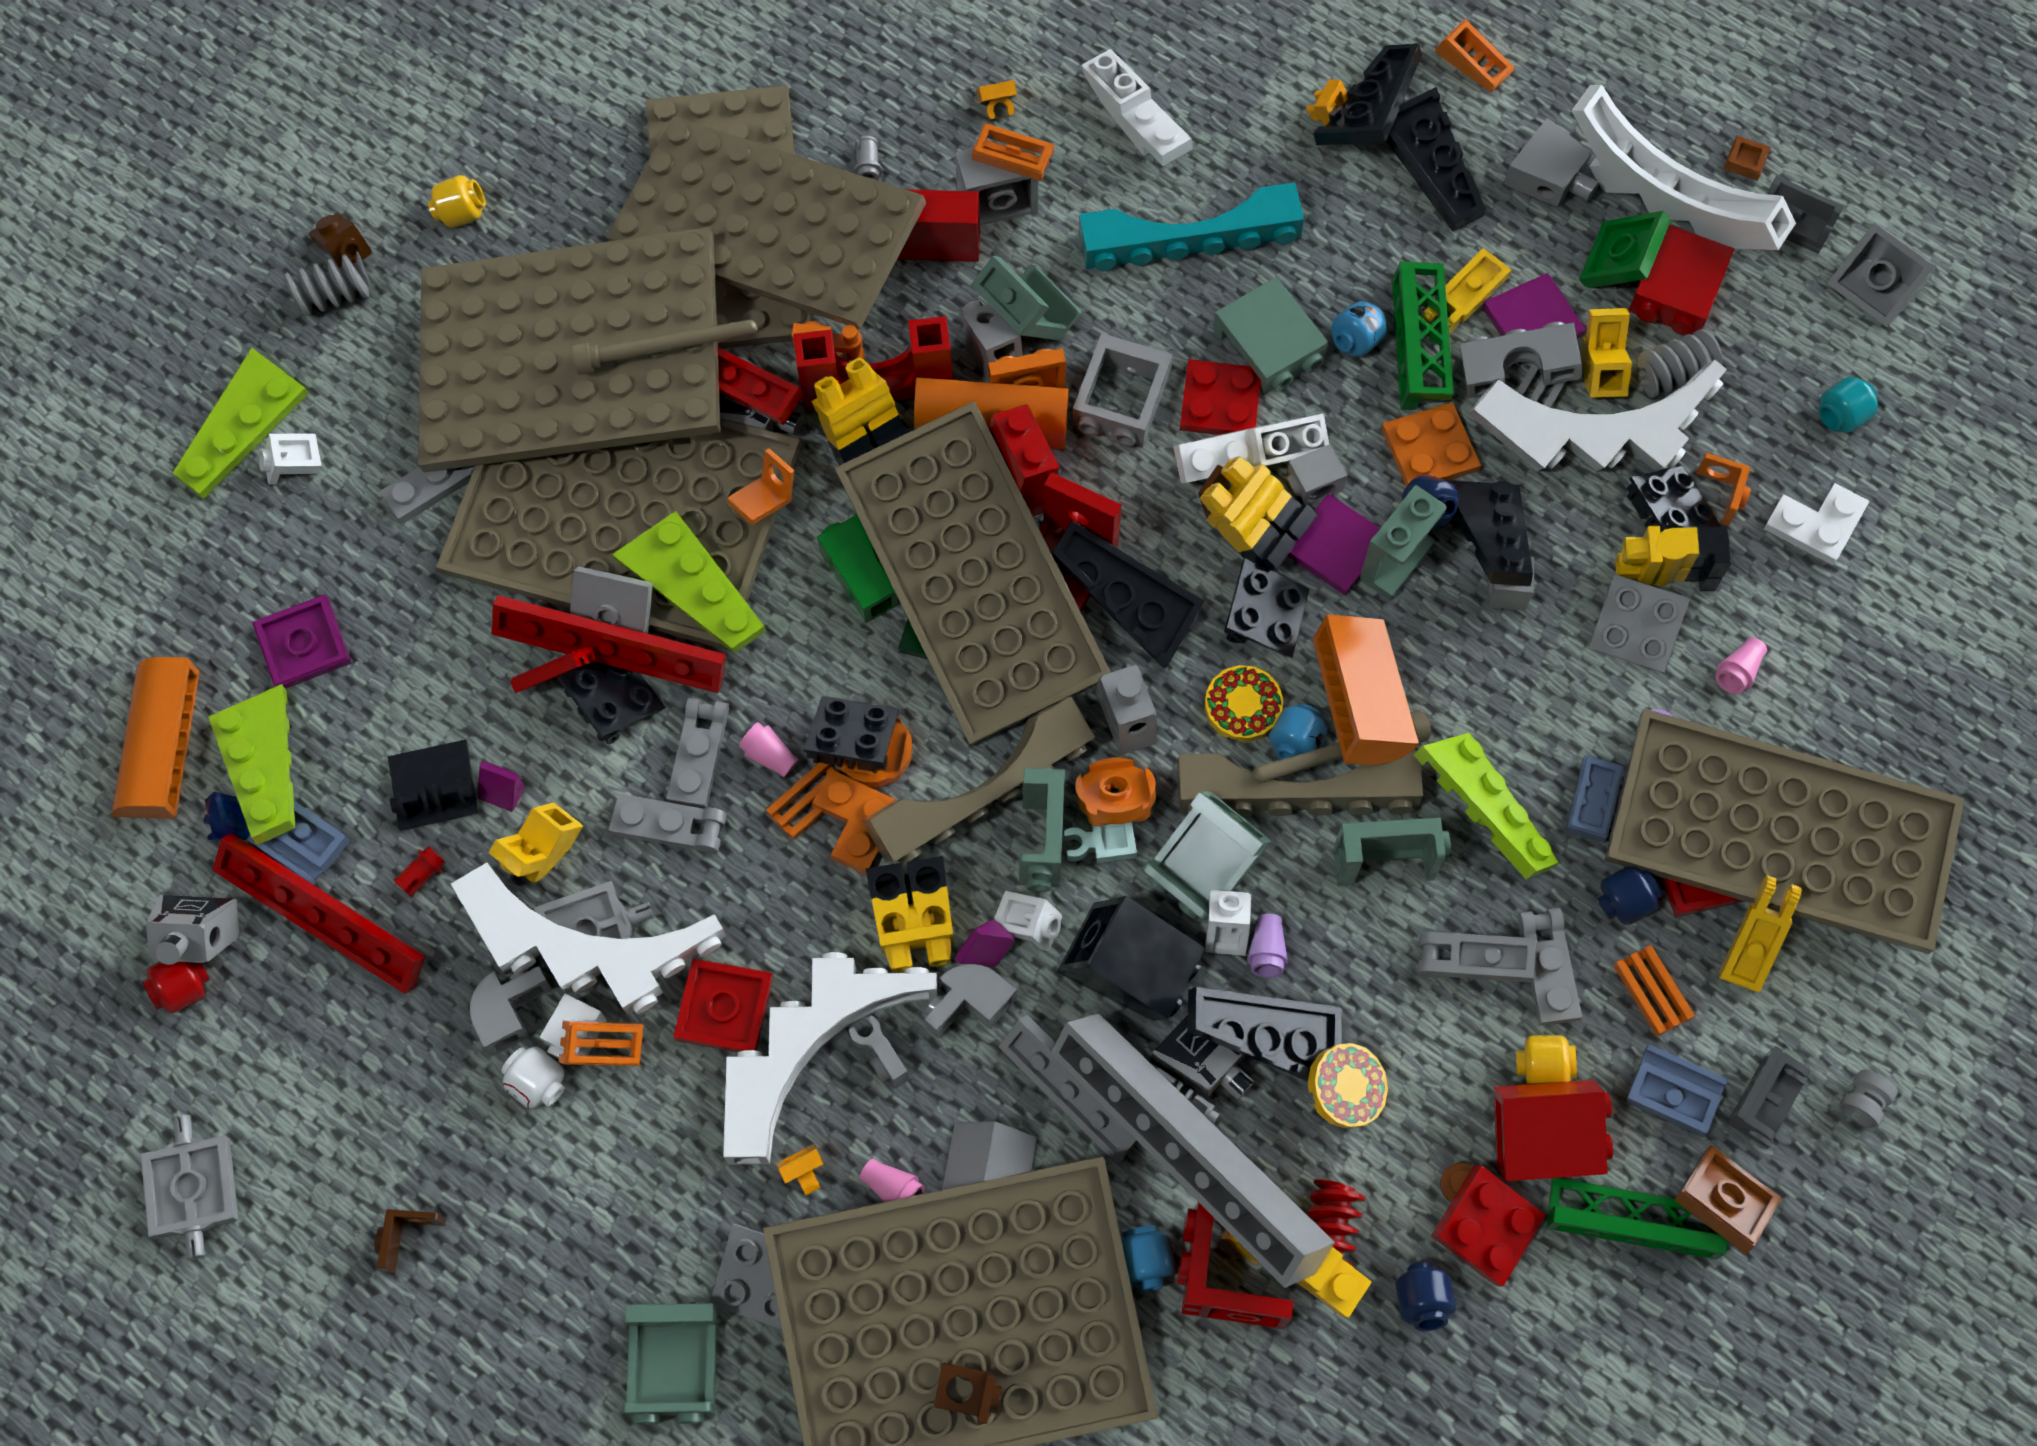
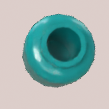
M1850 376L1842 379L1824 391L1820 397V407L1818 409L1820 419L1827 428L1833 431L1843 433L1855 431L1871 420L1877 413L1876 389L1869 382Z

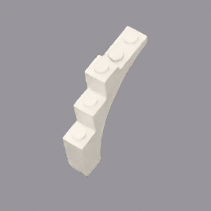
M1590 85L1572 109L1574 117L1596 156L1589 167L1604 192L1639 193L1649 213L1664 210L1671 221H1690L1697 235L1735 249L1779 250L1795 226L1796 222L1783 196L1757 194L1718 183L1684 167L1654 147L1621 114L1602 85Z
M1716 360L1705 364L1684 386L1661 401L1641 409L1616 414H1577L1553 409L1522 396L1500 380H1497L1491 384L1467 414L1537 471L1544 469L1546 466L1552 469L1566 453V450L1562 448L1563 445L1596 471L1606 466L1610 469L1613 468L1626 453L1622 448L1623 445L1655 471L1666 466L1671 469L1685 454L1686 451L1682 447L1689 439L1678 427L1684 430L1695 419L1699 412L1694 408L1703 398L1709 400L1720 389L1723 382L1719 378L1727 369Z
M488 863L451 883L493 958L505 974L512 971L514 974H518L527 970L536 963L535 957L540 954L559 986L566 994L572 991L575 994L586 991L597 982L595 977L603 974L627 1015L633 1011L636 1014L643 1013L658 1002L656 997L661 995L663 991L655 980L661 975L664 978H669L677 974L686 966L684 961L697 953L700 957L710 954L721 946L720 940L726 937L715 914L685 929L654 937L616 939L587 935L557 925L529 909L506 888Z
M830 952L823 954L822 958H812L811 1007H805V1003L800 1001H785L780 1003V1007H770L769 1056H763V1053L760 1051L744 1050L739 1051L737 1057H727L723 1157L727 1164H770L774 1130L783 1102L799 1073L817 1051L844 1028L875 1011L905 1002L934 999L938 996L937 973H929L928 969L922 967H912L905 969L904 973H888V970L883 968H867L863 970V974H856L854 958H847V955L844 953Z

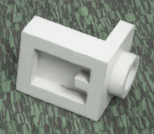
M269 434L265 448L259 450V467L261 471H266L268 485L277 484L280 474H319L321 461L316 434Z
M1220 890L1210 891L1205 953L1246 956L1251 916V895L1249 893Z
M1005 891L994 919L1010 932L1014 938L1032 941L1039 949L1049 951L1053 940L1060 932L1062 914L1046 899Z

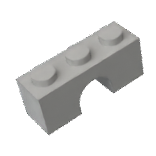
M1552 322L1541 329L1530 331L1515 329L1507 332L1504 336L1493 338L1477 336L1471 338L1466 343L1460 344L1461 361L1468 398L1481 397L1491 384L1497 380L1505 384V372L1511 365L1518 362H1529L1537 366L1541 372L1544 386L1582 379V362L1574 322L1568 324Z

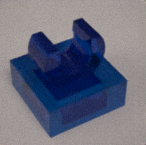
M214 791L204 800L207 814L203 820L204 823L210 824L212 831L207 836L208 840L220 843L221 838L233 833L246 841L250 836V832L237 797Z

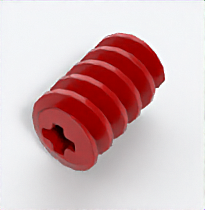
M1314 1179L1313 1183L1320 1190L1312 1191L1310 1200L1317 1206L1309 1208L1307 1216L1335 1242L1333 1248L1341 1254L1355 1252L1356 1247L1345 1241V1237L1359 1235V1230L1349 1225L1348 1222L1349 1219H1361L1362 1213L1351 1206L1352 1203L1364 1202L1366 1197L1355 1191L1351 1186L1331 1180ZM1343 1259V1260L1346 1261L1348 1264H1350L1351 1266H1353L1352 1263H1350L1349 1261Z

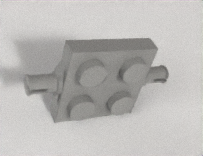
M612 881L534 907L536 913L557 925L587 935L616 939L631 938V925L654 918L649 901L626 910L618 899Z
M180 1115V1117L175 1116L172 1118L175 1142L170 1143L163 1149L140 1154L148 1237L155 1240L173 1235L185 1236L187 1260H197L198 1258L206 1257L203 1232L217 1225L239 1221L230 1138L225 1135L205 1140L193 1138L191 1115Z

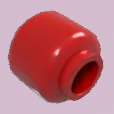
M159 961L148 967L147 979L143 980L142 983L155 1009L163 1008L167 1013L173 1014L201 1001L205 996L203 983L210 979L202 963L176 962L172 965H166Z

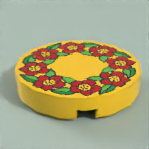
M1238 665L1224 669L1213 678L1206 690L1204 710L1209 724L1219 735L1227 739L1229 737L1238 740V742L1249 743L1263 739L1270 733L1283 710V695L1279 684L1269 673L1254 666Z
M1353 1043L1334 1045L1318 1054L1310 1067L1308 1077L1309 1093H1313V1099L1316 1102L1313 1105L1317 1113L1329 1124L1341 1128L1365 1126L1379 1116L1387 1098L1386 1074L1378 1058L1367 1048Z

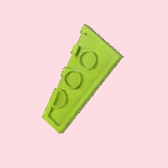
M282 684L208 716L251 838L257 845L295 829L293 784L290 781L289 771L292 761L291 752L288 749L287 735L290 733L289 719L286 716L288 699L287 691Z

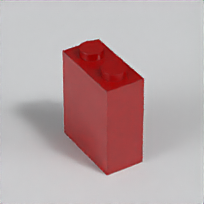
M905 189L923 195L926 205L897 259L979 262V191Z
M1669 225L1648 278L1640 280L1628 311L1636 314L1642 321H1656L1671 327L1674 332L1680 335H1693L1694 332L1703 329L1735 248Z
M1028 404L993 414L989 431L1032 516L1035 517L1043 514L1044 484L1051 472L1056 475L1058 474L1060 466Z
M1595 1080L1493 1087L1497 1170L1505 1181L1608 1174L1607 1160L1613 1158V1143L1610 1134H1606V1119L1612 1116V1104L1609 1094L1605 1093Z

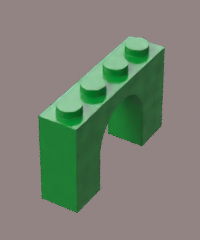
M857 513L842 523L836 522L827 526L817 536L821 555L865 623L899 605L898 597L875 556V550Z

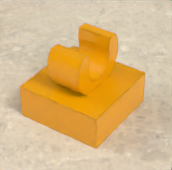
M1329 79L1323 90L1314 93V97L1317 100L1315 105H1307L1306 110L1313 120H1321L1323 125L1326 126L1330 121L1329 113L1335 106H1342L1348 99L1347 91L1342 81Z
M1014 80L981 86L976 89L979 104L989 102L986 106V115L990 120L995 119L994 106L996 104H1003L1008 116L1014 114V105L1008 99L1017 95Z
M814 1144L776 1163L785 1184L797 1178L805 1195L821 1188L813 1173V1169L824 1163Z

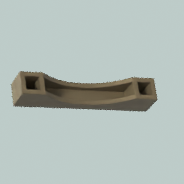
M1071 696L1063 698L1028 718L1022 737L1011 756L993 776L978 787L960 796L941 801L895 800L862 820V823L885 862H895L898 860L903 865L922 853L919 847L932 839L934 844L954 834L955 830L952 826L961 820L966 819L970 823L985 815L989 811L986 805L998 797L1001 802H1004L1020 793L1022 789L1019 784L1023 783L1024 768L1054 769L1052 764L1065 757L1066 761H1070L1086 752L1088 749L1085 744L1094 739L1095 736Z
M1411 751L1406 756L1393 762L1380 765H1361L1346 774L1326 780L1299 783L1271 779L1265 782H1257L1254 780L1251 772L1234 765L1220 754H1179L1177 763L1179 812L1189 813L1193 808L1190 804L1198 793L1210 790L1242 817L1251 815L1252 811L1266 810L1272 816H1286L1291 814L1292 810H1308V813L1311 815L1323 816L1332 813L1336 809H1348V812L1352 815H1366L1371 813L1373 809H1389V813L1396 815L1412 812L1413 808H1418L1423 798L1421 763L1413 756L1416 751Z

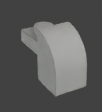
M965 964L954 967L939 978L940 987L947 994L945 997L939 994L928 1005L924 1012L927 1015L924 1019L925 1027L939 1039L966 1009L986 1027L991 1029L1017 1000V989L988 967L977 964Z
M539 966L534 969L530 967L518 974H512L509 978L510 981L504 984L494 971L487 975L476 987L470 1002V1017L484 1049L491 1056L529 1038L516 1009L553 990L546 975Z

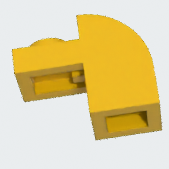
M1627 308L1589 309L1586 337L1581 339V360L1584 383L1590 398L1628 397L1632 361L1626 351L1630 318Z
M554 802L534 807L518 834L495 840L488 853L500 862L501 868L509 874L518 877L525 876L529 881L535 883L545 877L572 847L583 825Z

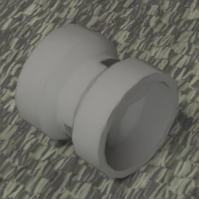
M1861 1070L1853 1081L1854 1090L1852 1093H1847L1839 1104V1109L1849 1118L1856 1108L1859 1109L1862 1113L1856 1122L1863 1127L1876 1129L1884 1118L1883 1109L1885 1106L1893 1103L1898 1094V1089L1882 1075L1869 1070Z

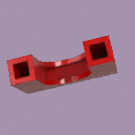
M946 316L908 320L910 335L908 348L902 354L890 360L868 363L873 371L886 381L894 401L915 399L916 377L953 380L951 347ZM832 329L793 334L799 382L804 393L802 398L805 412L815 411L811 401L817 398L814 387L816 382L833 376L839 385L849 380L845 368L851 361L841 358L835 352Z

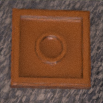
M1710 1145L1696 1163L1674 1200L1747 1255L1757 1243L1781 1198Z

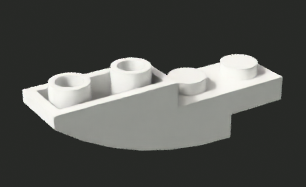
M1111 49L1081 65L1082 72L1101 103L1143 156L1150 153L1164 166L1193 149L1192 138L1151 99L1150 87Z
M1318 414L1208 437L1173 447L1181 483H1188L1209 478L1217 465L1224 467L1231 458L1240 456L1253 467L1261 464L1267 466L1293 460L1329 445L1324 414Z

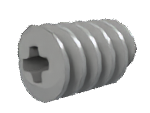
M356 251V263H352L346 254L342 255V267L340 268L337 267L332 259L327 260V272H324L316 263L313 264V276H309L303 268H299V280L297 281L288 272L285 273L297 308H300L306 316L313 314V303L320 311L324 312L327 310V299L335 307H340L342 294L350 303L356 300V290L365 299L370 296L369 279L358 251Z
M1700 329L1694 332L1693 335L1687 334L1681 337L1680 340L1674 339L1666 345L1661 344L1654 347L1653 350L1648 349L1641 352L1637 360V376L1647 396L1655 398L1658 396L1659 389L1664 393L1670 392L1672 390V383L1675 387L1681 388L1685 385L1686 379L1689 381L1705 364L1716 360L1723 366L1722 352L1714 335L1708 330Z

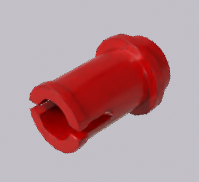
M429 846L423 851L419 849L417 851L419 855L393 879L411 898L436 872L440 874L443 872L441 867L446 862Z

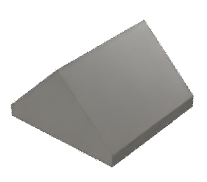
M1874 222L1827 284L1881 324L1888 327L1921 291L1936 265Z
M996 1121L954 1123L942 1190L1031 1171L1037 1137Z

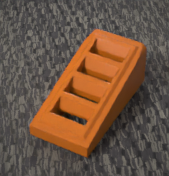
M1466 19L1435 50L1444 60L1491 93L1516 69ZM1460 41L1466 44L1463 48L1458 44ZM1471 49L1477 52L1473 58L1468 54ZM1484 57L1488 62L1481 67L1478 62ZM1494 66H1497L1500 70L1491 77L1487 72Z

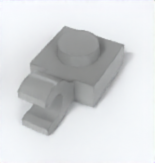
M871 1015L868 1017V1022L873 1028L871 1035L861 1037L856 1029L852 1027L849 1029L851 1040L857 1047L870 1049L873 1052L875 1058L870 1061V1064L882 1082L889 1079L894 1088H897L909 1080L908 1071L887 1038L882 1034L879 1021Z

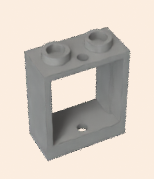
M1101 333L1073 406L1072 425L1077 426L1081 432L1087 435L1094 436L1100 433L1113 437L1117 443L1123 446H1133L1136 444L1144 447L1171 373L1173 354ZM1103 365L1153 380L1139 420L1088 404Z

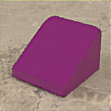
M482 761L479 766L478 799L512 812L525 789L520 777L514 772L487 761Z
M995 919L989 920L971 932L956 954L955 960L959 964L995 967L1007 953L1015 938Z

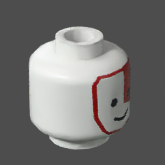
M537 1046L529 1049L519 1048L507 1059L501 1070V1073L504 1074L502 1080L503 1088L524 1107L529 1109H535L543 1104L551 1106L558 1100L565 1089L561 1085L565 1075L563 1066L547 1054L546 1051Z

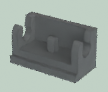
M1776 175L1767 194L1783 196L1796 222L1786 239L1819 254L1844 206Z
M1775 1046L1765 1054L1727 1124L1768 1149L1800 1090L1805 1085L1810 1069Z

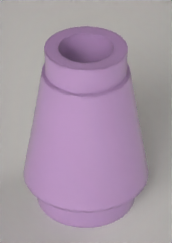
M1262 914L1258 916L1247 962L1251 966V972L1256 976L1264 978L1281 976L1284 972V967L1288 965L1282 918L1278 915Z

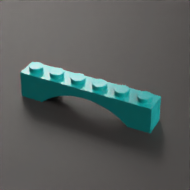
M1293 182L1259 187L1246 201L1234 209L1217 217L1194 223L1167 224L1150 222L1130 216L1117 209L1079 214V237L1086 269L1096 268L1099 271H1107L1120 264L1132 263L1133 265L1141 266L1148 264L1154 259L1167 257L1170 260H1180L1188 254L1201 252L1207 255H1215L1228 248L1240 247L1241 249L1249 250L1262 243L1276 242L1277 244H1288L1296 238H1301L1304 216L1296 183Z

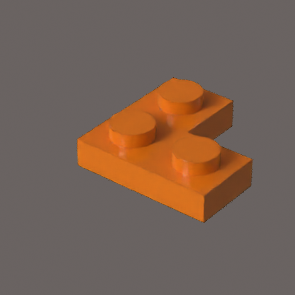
M829 769L812 802V808L816 807L823 810V813L846 823L831 853L830 859L867 875L866 868L871 867L879 850L862 820L896 799L832 769Z

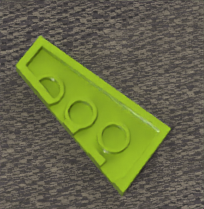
M251 348L173 471L174 476L204 499L309 394L308 391L279 367Z
M676 511L612 554L616 562L624 568H628L638 576L639 580L652 582L653 589L665 597L671 605L680 612L683 611L699 627L734 654L766 632L763 623Z
M1469 732L1424 745L1413 754L1422 766L1428 761L1441 775L1436 781L1447 793L1453 789L1468 805L1464 812L1474 823L1477 822L1492 831V843L1526 880L1546 873L1559 863L1551 852L1549 843L1540 836L1529 820L1526 810L1518 804L1507 788L1504 778L1493 768L1484 755L1481 745L1473 739Z

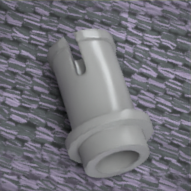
M861 136L859 140L856 139L855 141L857 164L854 166L853 171L855 174L878 181L882 175V167L878 163V141L872 136Z

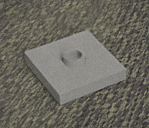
M578 566L573 572L570 614L648 634L653 583Z

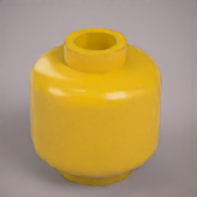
M457 175L435 184L431 190L432 200L428 201V208L434 220L437 222L442 221L444 225L451 229L479 219L482 215V207L486 205L483 191L477 181L474 179L469 180L464 175Z
M1531 1035L1527 1037L1524 1043V1050H1516L1517 1076L1525 1075L1526 1084L1567 1082L1570 1079H1577L1576 1046L1569 1045L1567 1038L1563 1035Z

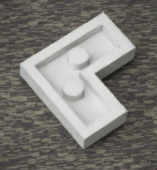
M1834 483L1817 512L1783 494L1764 530L1834 565L1866 509L1869 500Z

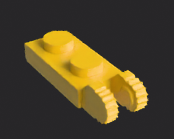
M1484 248L1445 285L1447 312L1451 314L1448 318L1449 335L1458 327L1460 322L1464 323L1511 275L1512 269ZM1428 306L1420 317L1430 324L1436 318L1437 313Z
M1769 875L1763 879L1757 891L1755 902L1750 903L1719 970L1720 979L1758 993L1761 991L1792 925L1791 917L1802 892L1801 887L1792 884L1784 894L1779 912L1767 908L1776 890L1777 882L1776 878Z

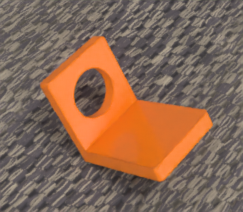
M770 448L765 450L762 477L730 495L727 504L751 525L756 524L791 502L794 469ZM773 465L781 471L784 482H781L776 477Z
M1705 453L1696 473L1732 485L1721 524L1729 526L1738 508L1743 510L1748 501L1751 488L1745 486L1751 467ZM1709 466H1721L1727 469L1729 473L1715 472Z

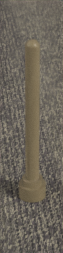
M744 320L600 348L597 344L590 345L589 342L573 344V357L578 374H588L595 372V368L602 367L604 362L753 335L757 331V324L753 320Z
M1421 710L1410 712L1418 742L1429 740L1431 728L1424 712ZM1339 742L1258 766L1253 770L1252 776L1257 782H1265L1343 758Z

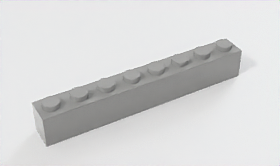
M1099 1013L1067 1022L1050 1055L1284 1288L1315 1275L1335 1242Z

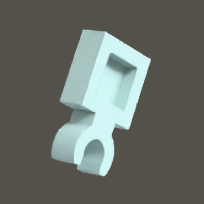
M1132 822L1107 824L1101 827L1091 825L1092 832H1085L1076 827L1064 831L1065 841L1075 839L1081 843L1080 848L1067 851V860L1080 861L1088 853L1094 852L1096 863L1137 857Z

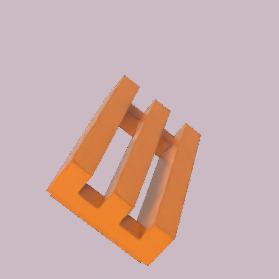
M984 123L972 151V160L1042 181L1045 169L1047 170L1049 165V159L1054 154V144ZM987 138L1006 143L1007 145L1004 146L992 141H988ZM1020 148L1041 154V157L1021 151Z
M818 763L766 809L767 814L793 841L824 814L823 810L815 807L793 827L789 824L813 802L824 779L785 814L781 816L779 813L822 774H827L829 769L840 773L830 764Z
M1652 945L1645 947L1640 952L1631 954L1626 959L1617 961L1613 965L1656 1037L1691 1020L1695 1016ZM1644 959H1646V961L1650 965L1654 974L1658 978L1659 982L1663 986L1664 990L1671 999L1675 1008L1679 1012V1016L1675 1014L1672 1007L1665 998L1664 994L1657 985L1656 981L1647 969L1646 965L1643 962ZM1634 966L1665 1016L1666 1023H1662L1628 967Z
M563 1020L562 1029H565L566 1032L565 1037H561L560 1046L564 1047V1052L559 1054L558 1063L569 1065L640 1066L644 1024ZM577 1031L633 1033L632 1039L577 1038ZM575 1048H631L630 1056L575 1054Z

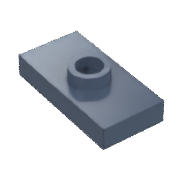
M1588 755L1584 756L1565 832L1603 843L1606 841L1622 779L1623 765Z

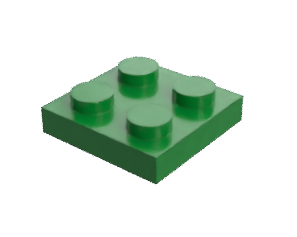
M1663 210L1604 221L1581 272L1579 281L1585 287L1594 288L1647 279L1671 222L1669 216Z

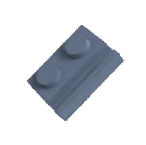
M294 801L295 829L259 845L254 842L251 835L247 838V841L273 860L315 885L317 883L315 880L322 872L325 873L350 840L343 833Z
M1649 1044L1643 1052L1644 1055L1638 1065L1624 1102L1704 1137L1709 1131L1722 1097V1091L1728 1079Z

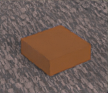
M1736 135L1723 169L1758 181L1771 147Z

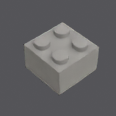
M999 142V143H998V144H1001V145H1004V146L1007 145L1006 143H1003V142ZM974 146L955 153L957 191H979L980 226L1038 212V180L972 160ZM1020 148L1021 151L1032 154V151Z

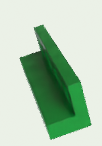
M1400 261L1391 280L1400 410H1416L1421 399L1451 400L1454 395L1444 264ZM1416 275H1434L1435 286L1429 292L1425 291L1416 283ZM1425 303L1437 313V319L1431 325L1418 315V309ZM1427 336L1438 344L1440 352L1433 358L1421 348L1420 342ZM1431 369L1442 379V387H1424L1423 375Z
M1562 1178L1551 1179L1546 1229L1715 1260L1727 1254L1728 1241L1710 1228V1233L1686 1228L1682 1221L1692 1213L1673 1198ZM1560 1189L1577 1192L1588 1207L1580 1210L1559 1206ZM1588 1194L1602 1197L1593 1202ZM1607 1198L1619 1199L1630 1215L1624 1218L1602 1214L1597 1206ZM1630 1201L1644 1205L1636 1210ZM1650 1205L1662 1207L1673 1222L1669 1225L1646 1222L1639 1213ZM1672 1209L1686 1211V1213L1678 1217Z

